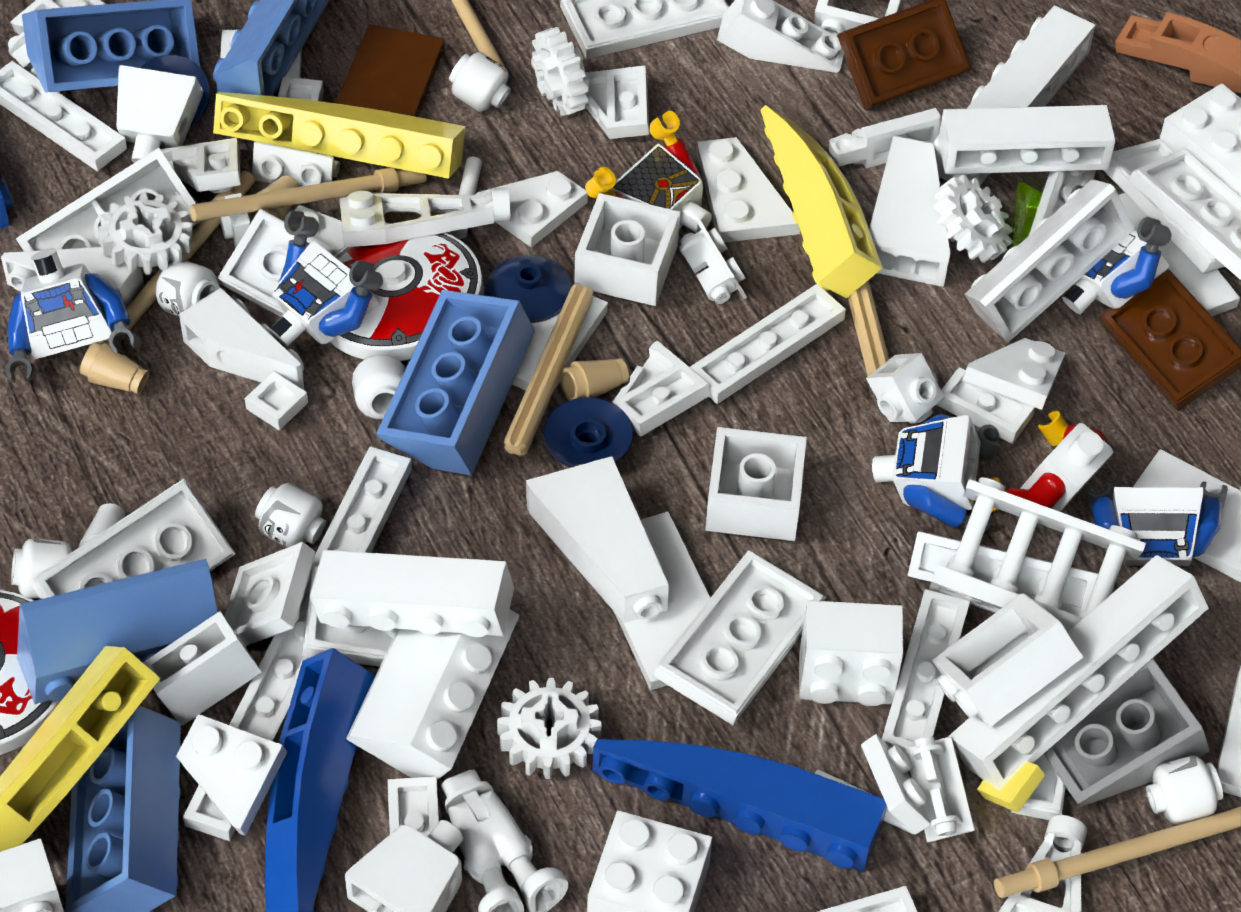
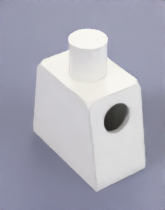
M120 65L116 125L118 132L125 137L126 141L135 143L132 162H137L157 148H171L183 145L203 95V89L196 77Z
M441 820L428 836H425L410 825L399 826L345 873L347 898L368 912H446L462 882L461 860L453 854L464 839L462 833L453 824L445 820Z

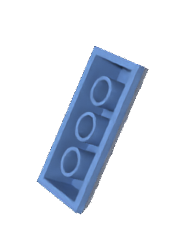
M154 0L39 9L22 14L27 56L45 93L118 86L120 65L140 68L151 59L163 55L183 56L192 60L200 67L191 0Z
M260 0L253 2L246 24L242 30L238 29L232 38L231 49L225 58H220L216 63L213 80L217 83V91L274 96L283 77L286 76L330 0Z
M442 290L376 434L379 439L432 469L472 476L535 333L520 301Z
M206 558L20 604L17 660L34 704L46 701H61L105 646L125 647L143 663L218 613L210 569Z
M139 705L100 756L71 789L65 912H149L176 896L178 886V809L181 793L179 787L180 761L176 758V755L181 748V722Z

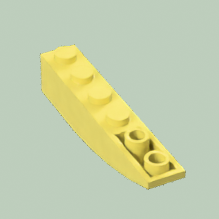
M218 92L216 94L213 133L449 179L462 164L466 126L344 104Z
M765 105L760 110L766 126L764 131L771 141L775 153L773 158L776 165L780 168L784 180L783 188L790 198L794 210L792 215L800 228L804 240L802 246L809 255L814 270L812 276L815 282L825 291L831 290L847 299L883 268L862 208L849 182L820 144L794 121Z
M105 646L0 776V852L22 845L100 756L161 679L125 647Z

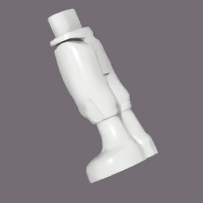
M468 770L446 779L441 785L447 797L445 810L450 817L451 823L462 833L464 838L459 845L465 858L463 867L474 880L484 885L486 895L478 906V912H524V905L515 888L508 886L505 881L501 866H506L512 872L529 912H547L559 903L568 890L566 877L561 870L554 867H546L540 870L534 867L531 863L533 856L531 839L522 833L509 810L494 792L493 787L487 781H481L475 770Z

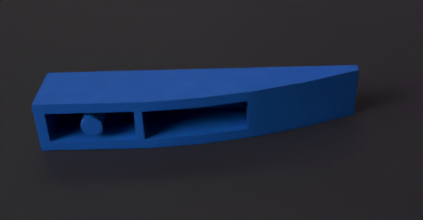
M335 648L302 661L279 740V744L284 746L287 754L270 788L265 848L266 912H314L313 905L320 880L326 871L325 861L331 838L338 826L337 816L342 797L349 785L348 775L358 746L348 741L346 737L373 683L375 675Z
M597 739L593 746L592 772L598 773L608 782L614 784L625 783L645 791L647 795L656 800H670L689 807L694 813L702 817H716L733 823L745 833L768 836L781 841L784 846L791 850L799 852L808 851L827 858L830 863L840 868H854L864 872L883 826L887 808L883 798L795 766L750 754L692 744L651 740Z

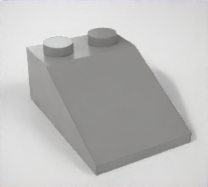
M1152 658L1048 749L1044 755L1080 808L1153 782L1155 768L1163 763L1191 755L1201 757L1210 750L1202 726Z

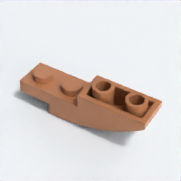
M1166 12L1161 22L1131 15L1115 41L1116 53L1190 70V81L1213 87L1222 83L1231 91L1241 93V40L1208 24Z

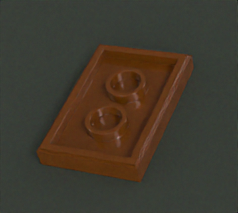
M929 0L837 35L864 109L874 107L972 70L946 0Z
M368 24L335 103L418 117L445 49L444 38Z
M1169 269L1156 277L1149 289L1136 294L1120 308H1111L1099 316L1103 327L1177 411L1241 368V348Z

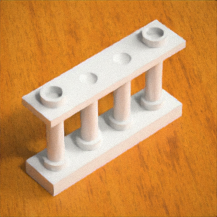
M981 477L978 482L969 479L963 497L976 501L954 562H949L947 567L937 565L929 586L930 590L969 600V604L996 613L1020 595L1017 594L1018 587L1015 586V582L1036 525L1040 524L1062 532L1063 535L1041 595H1036L1033 601L1058 619L1065 630L1069 632L1111 595L1124 557L1128 556L1137 560L1146 543L1136 540L1137 534L1129 529L1111 525L1108 530L1004 492L1006 487L992 479ZM994 507L1018 516L1019 520L997 579L993 578L991 583H987L973 578L974 571L971 570ZM1081 540L1106 548L1107 551L1086 610L1080 611L1079 616L1061 610L1062 603L1059 602L1079 543Z

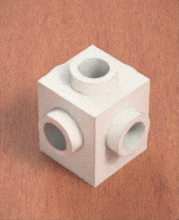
M922 353L894 355L866 378L877 398V405L880 411L887 417L889 422H909L910 424L922 422L933 413L931 408L945 398L937 383L938 380L935 372L928 366Z

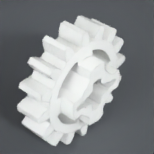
M559 27L536 33V39L532 40L536 51L532 52L531 65L535 70L537 87L542 96H546L548 101H553L555 111L560 110L562 116H568L584 110L585 104L588 103L585 93L589 92L587 87L589 78L585 72L581 51L578 47L574 48L573 42L568 43L566 33L560 32Z
M961 175L958 178L953 177L940 187V190L934 195L939 201L934 205V209L942 214V217L937 221L939 224L947 227L945 236L951 239L952 242L957 241V250L967 249L970 259L973 260L979 257L982 263L989 259L994 260L1008 250L1007 247L1012 244V240L1008 235L1013 232V229L1004 221L1009 216L1008 213L1000 211V208H1002L1001 201L994 195L990 197L989 187L986 186L984 189H981L976 178L969 181L966 175Z
M141 193L138 201H133L127 195L124 196L123 206L111 203L109 205L110 214H101L100 216L101 226H98L99 244H102V254L104 256H112V265L115 267L124 262L127 263L129 273H133L137 267H143L145 274L150 275L154 266H158L159 269L165 271L168 268V261L181 262L182 253H190L191 251L190 241L193 240L192 223H189V213L187 211H179L177 201L170 202L167 205L164 204L163 195L159 194L154 201L148 200L146 193Z
M548 678L546 687L539 688L534 680L529 681V692L526 694L515 688L512 691L513 703L503 702L501 705V718H497V734L500 735L501 751H509L510 764L514 766L524 761L525 774L529 776L536 768H542L545 779H550L553 769L557 768L560 769L565 777L569 776L570 764L573 762L584 768L587 765V753L593 754V746L596 740L601 737L602 721L598 720L599 708L597 704L588 705L589 693L585 690L577 695L573 694V682L570 681L562 689L556 688L554 678ZM548 720H552L551 736H547Z

